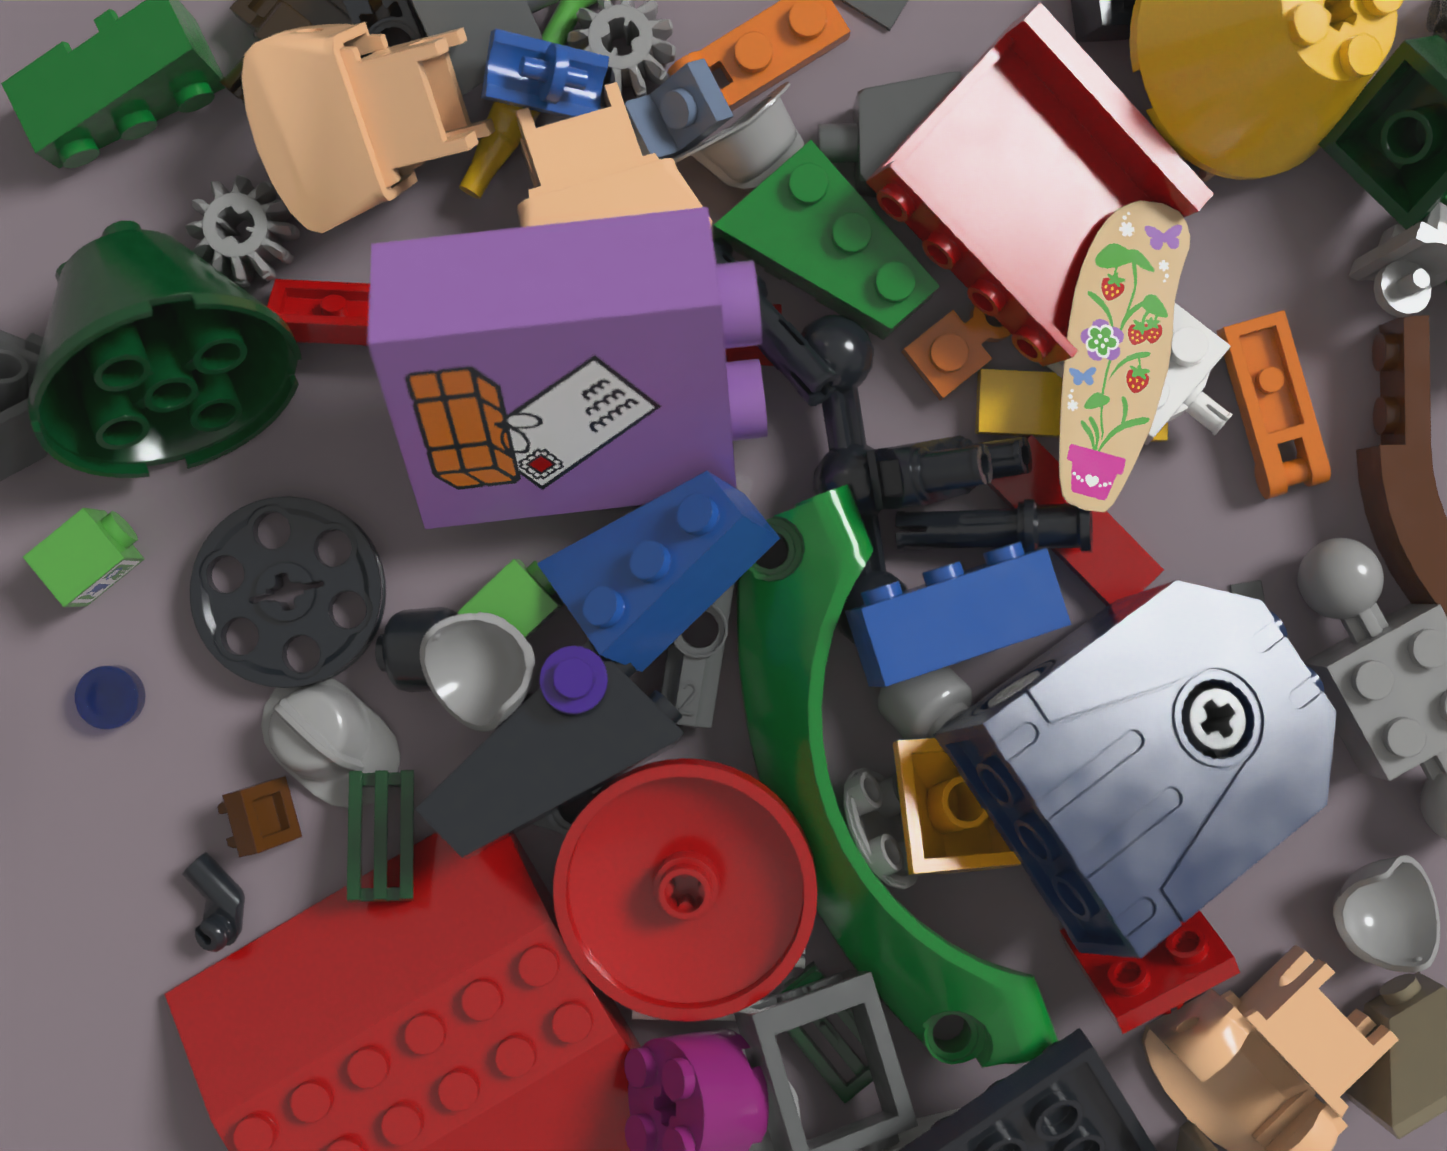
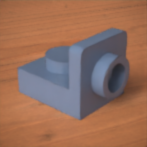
M704 58L686 63L651 94L628 100L624 103L642 156L656 153L659 159L679 155L696 146L734 117Z

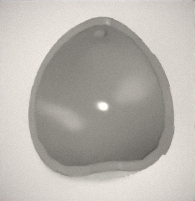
M485 612L448 617L427 631L420 646L422 671L433 694L448 713L460 723L473 730L488 732L495 729L518 709L530 690L533 668L535 667L533 649L521 632L502 617Z
M1403 855L1364 865L1355 871L1345 881L1341 890L1336 893L1333 903V918H1335L1337 930L1345 942V946L1353 954L1367 963L1396 972H1420L1432 965L1440 943L1439 910L1431 882L1422 866L1414 858Z

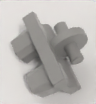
M1441 202L1437 204L1423 221L1407 230L1401 225L1395 224L1383 231L1379 245L1355 259L1352 264L1349 277L1357 281H1374L1373 289L1376 302L1390 315L1402 318L1418 313L1428 304L1431 297V288L1447 281V206Z

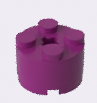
M720 1028L651 1039L642 1047L633 1048L627 1053L624 1068L629 1082L628 1102L630 1117L625 1124V1139L630 1151H748L752 1144L762 1142L769 1118V1097L766 1079L761 1066L750 1067L742 1049L751 1047L740 1034L730 1029Z

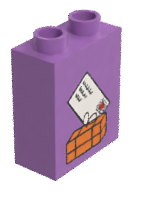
M708 207L371 244L368 346L425 529L645 505L705 471H709L737 489L733 441L768 437L760 360L750 359L726 362L725 353L727 348L762 345L760 305L754 262L750 260L716 264Z

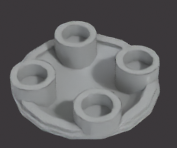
M865 767L851 771L844 783L843 805L848 827L855 844L875 875L888 886L904 890L914 885L919 875H909L897 774L885 778L880 773Z

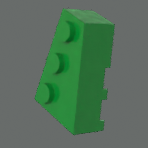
M144 0L120 18L116 11L108 9L94 19L99 31L94 36L73 50L69 43L60 42L1 83L37 155L59 169L62 167L76 168L86 165L100 155L99 149L119 139L135 140L144 137L156 129L157 121L177 111L188 113L204 108L214 100V93L225 89L220 83L224 76L196 19L179 0Z
M812 140L807 142L713 225V239L723 237L729 242L734 251L749 260H753V262L763 267L767 273L779 280L784 279L815 297L817 302L855 321L862 328L882 340L887 338L928 302L940 287Z

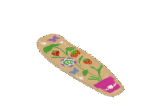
M1140 200L1117 209L1097 232L1082 264L1075 287L1067 340L1078 352L1073 358L1064 360L1060 413L1059 479L1062 495L1066 502L1085 511L1106 512L1114 504L1122 491L1151 430L1167 376L1172 348L1175 298L1190 247V233L1187 222L1180 211L1163 203Z

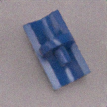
M494 29L490 33L481 98L521 108L529 107L530 110L564 118H572L601 109V92L608 69L609 56Z

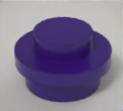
M567 646L555 651L546 659L541 669L540 687L542 694L553 708L563 713L581 714L593 709L602 700L607 689L608 676L603 661L593 651L584 647Z

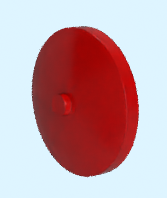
M689 758L666 759L636 767L619 775L595 793L580 810L567 832L556 861L553 878L554 911L563 942L572 959L582 973L608 997L631 1010L654 1018L684 1022L705 1021L721 1018L753 1005L780 985L795 967L808 944L814 925L817 909L816 868L810 845L800 823L789 807L765 784L747 773L718 762Z

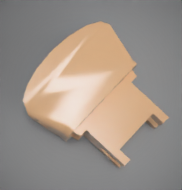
M366 22L355 25H312L282 31L255 42L246 51L241 79L245 110L256 149L277 193L289 212L307 230L324 233L383 202L393 200L418 182L414 171L415 168L428 160L469 151L479 144L478 138L489 136L495 132L492 118L475 123L470 122L450 59L449 47L460 45L467 41L464 27L389 47L385 34H369ZM372 53L361 59V55Z
M617 82L604 85V99L607 108L536 128L529 107L516 111L517 122L522 136L520 138V146L534 186L533 189H529V198L517 205L519 227L701 208L703 206L678 171L674 159H659L656 153L642 156Z
M1294 945L1240 998L1231 990L1219 995L1211 988L1201 996L1184 1004L1179 1010L1175 1009L1171 1014L1164 1015L1145 1027L1141 1040L1146 1060L1162 1089L1188 1120L1194 1123L1214 1143L1227 1151H1332L1336 1145L1338 1135L1348 1127L1342 1117L1349 1106L1340 1096L1399 1040L1391 1030L1382 1024L1365 1038L1376 1024L1368 1015L1357 1008L1348 1017H1345L1319 989L1335 972L1327 963L1319 958L1314 961L1307 951L1297 945ZM1317 1093L1326 1103L1323 1104L1314 1095Z

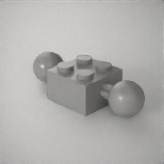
M1332 538L1322 541L1311 548L1302 559L1297 575L1298 588L1305 603L1316 613L1324 617L1341 620L1349 637L1304 661V663L1320 677L1324 685V693L1337 711L1335 728L1360 773L1390 781L1420 764L1427 776L1420 793L1422 816L1433 832L1447 840V616L1440 604H1407L1384 617L1376 603L1381 595L1384 584L1382 565L1376 554L1363 543L1349 538Z

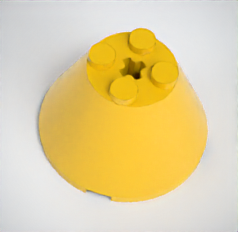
M1135 0L1130 24V59L1133 73L1140 70L1146 93L1153 107L1147 109L1146 112L1168 144L1184 159L1204 171L1236 180H1255L1286 172L1306 161L1320 148L1318 144L1345 115L1373 74L1378 70L1393 44L1397 27V10L1401 7L1403 0Z

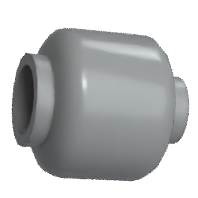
M947 666L887 687H881L877 698L878 711L906 740L935 738L934 733L970 708L972 704V689Z

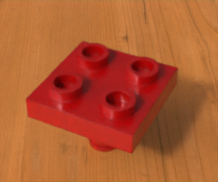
M1200 910L1187 921L1181 922V926L1142 958L1079 953L1067 935L1065 928L1059 930L1069 952L1122 1034L1159 1015L1171 1014V1009L1174 1007L1179 1010L1186 1001L1240 973L1235 956Z

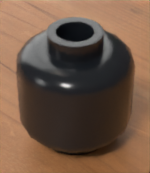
M445 607L408 609L397 612L389 619L385 626L384 634H380L376 640L375 657L380 670L387 673L389 680L398 690L405 692L432 691L421 667V642L432 626L448 617L458 615L455 611Z

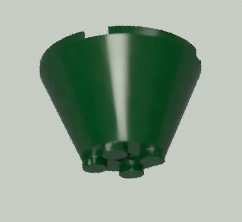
M118 221L107 226L102 233V237L84 245L56 270L55 276L58 285L28 397V414L34 434L43 449L54 459L72 469L103 477L140 478L149 477V470L147 468L149 466L167 464L183 459L187 469H190L236 450L263 432L281 415L290 403L299 385L295 372L298 360H302L301 352L291 329L282 318L178 240L161 232L142 230L141 226L133 221Z

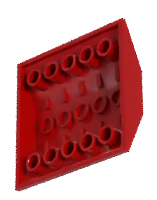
M435 832L414 845V901L348 903L346 885L165 993L210 1120L228 1151H630L625 1139V1124L630 1117L628 1102L629 1082L625 1074L624 1064L627 1053L631 1049L641 1046L614 1000L598 989L582 973L572 959L558 928L553 897L515 834L469 859H464ZM400 853L387 861V888L400 887ZM374 869L362 875V888H373Z

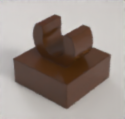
M286 776L267 780L222 795L224 801L218 805L219 814L227 813L233 833L232 837L226 839L227 845L231 848H237L239 857L257 854L302 837Z

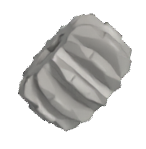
M597 0L598 14L590 9L580 7L576 15L578 23L583 29L569 32L567 37L569 47L609 56L608 69L602 89L608 83L617 82L622 98L623 88L631 86L634 96L638 98L647 95L645 78L659 85L667 80V72L661 64H666L676 59V47L666 41L673 34V25L670 19H656L658 13L656 1L647 0L636 9L634 0H621L620 5H612L611 0ZM618 38H626L627 46L631 44L632 52L628 55L618 56V50L616 47L613 49L612 41Z
M236 175L231 192L220 181H211V193L215 200L210 205L203 199L197 198L192 200V207L203 215V220L185 225L188 235L201 240L192 251L207 263L211 262L210 265L229 278L233 274L235 282L241 287H250L255 270L266 281L275 280L276 274L271 262L278 258L283 263L290 264L294 259L293 254L282 246V242L294 241L300 237V230L295 225L286 222L292 214L283 200H275L276 189L267 181H263L253 188L251 180L245 175ZM246 220L254 227H246L251 236L241 243L233 236L241 235L235 228L242 221Z

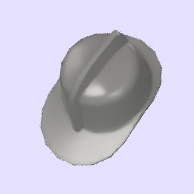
M788 81L753 106L730 127L672 159L677 163L691 155L726 185L740 189L756 188L804 146V142L780 98L791 84Z
M334 678L303 687H277L266 702L261 722L266 747L286 771L312 794L328 804L348 808L349 771H362V773H375L376 770H388V773L399 771L401 754L394 733L382 718L345 685ZM375 787L363 788V806L375 802Z

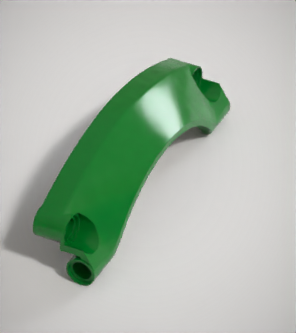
M847 484L796 503L794 508L767 519L766 521L777 535L783 539L786 545L785 559L781 565L772 569L763 568L754 563L737 580L738 666L746 726L759 781L778 795L789 807L807 837L816 868V912L853 967L858 971L872 973L879 998L927 1047L930 1054L940 1062L951 1065L964 1063L976 1058L981 1068L1001 1064L1026 1063L1040 1055L1047 1046L1059 1041L1035 976L978 958L948 942L912 915L892 896L872 872L855 845L836 801L829 778L823 743L822 697L825 667L833 633L846 598L873 552L871 541L851 488ZM957 1015L964 1019L961 1032L953 1039L941 1040L933 1036L934 1026L942 1017Z

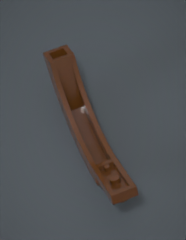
M1416 315L1396 318L1379 325V333L1374 339L1372 362L1375 370L1380 371V397L1376 399L1374 404L1373 425L1376 433L1381 435V445L1356 450L1358 482L1365 515L1373 538L1392 577L1411 604H1440L1447 616V517L1438 495L1431 449L1429 315Z

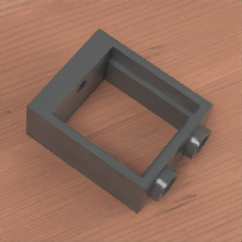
M848 969L761 1000L734 1013L739 1033L751 1047L744 1049L750 1067L761 1066L766 1079L769 1097L767 1127L775 1151H856L858 1149H862V1151H883L900 1142L899 1133L918 1126L871 972ZM851 1008L882 1112L806 1141L775 1035Z

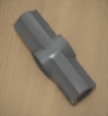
M735 583L706 610L715 617L718 623L717 636L710 644L703 647L693 646L681 634L668 647L661 694L682 715V718L676 724L712 728Z

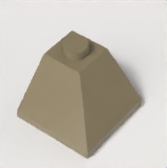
M1419 972L1403 974L1392 978L1380 988L1379 992L1381 995L1364 1005L1363 1013L1368 1015L1376 1024L1365 1038L1382 1024L1391 1030L1399 1040L1345 1091L1353 1104L1398 1139L1447 1111V989L1444 985Z

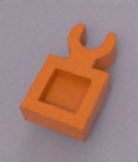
M973 305L969 321L964 323L953 309L905 347L901 353L937 398L942 400L993 359L982 346L985 341L999 342L1009 337L1011 333L1004 326L994 327L990 325L986 320L985 313Z

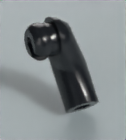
M205 852L182 875L206 899L203 921L201 925L195 928L197 943L207 951L217 952L225 946L233 944L240 935L243 925L245 896L242 888Z

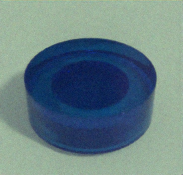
M121 665L100 666L88 671L80 679L75 691V705L78 713L88 724L99 729H114L130 724L142 712L146 698L145 688L139 676L131 669Z

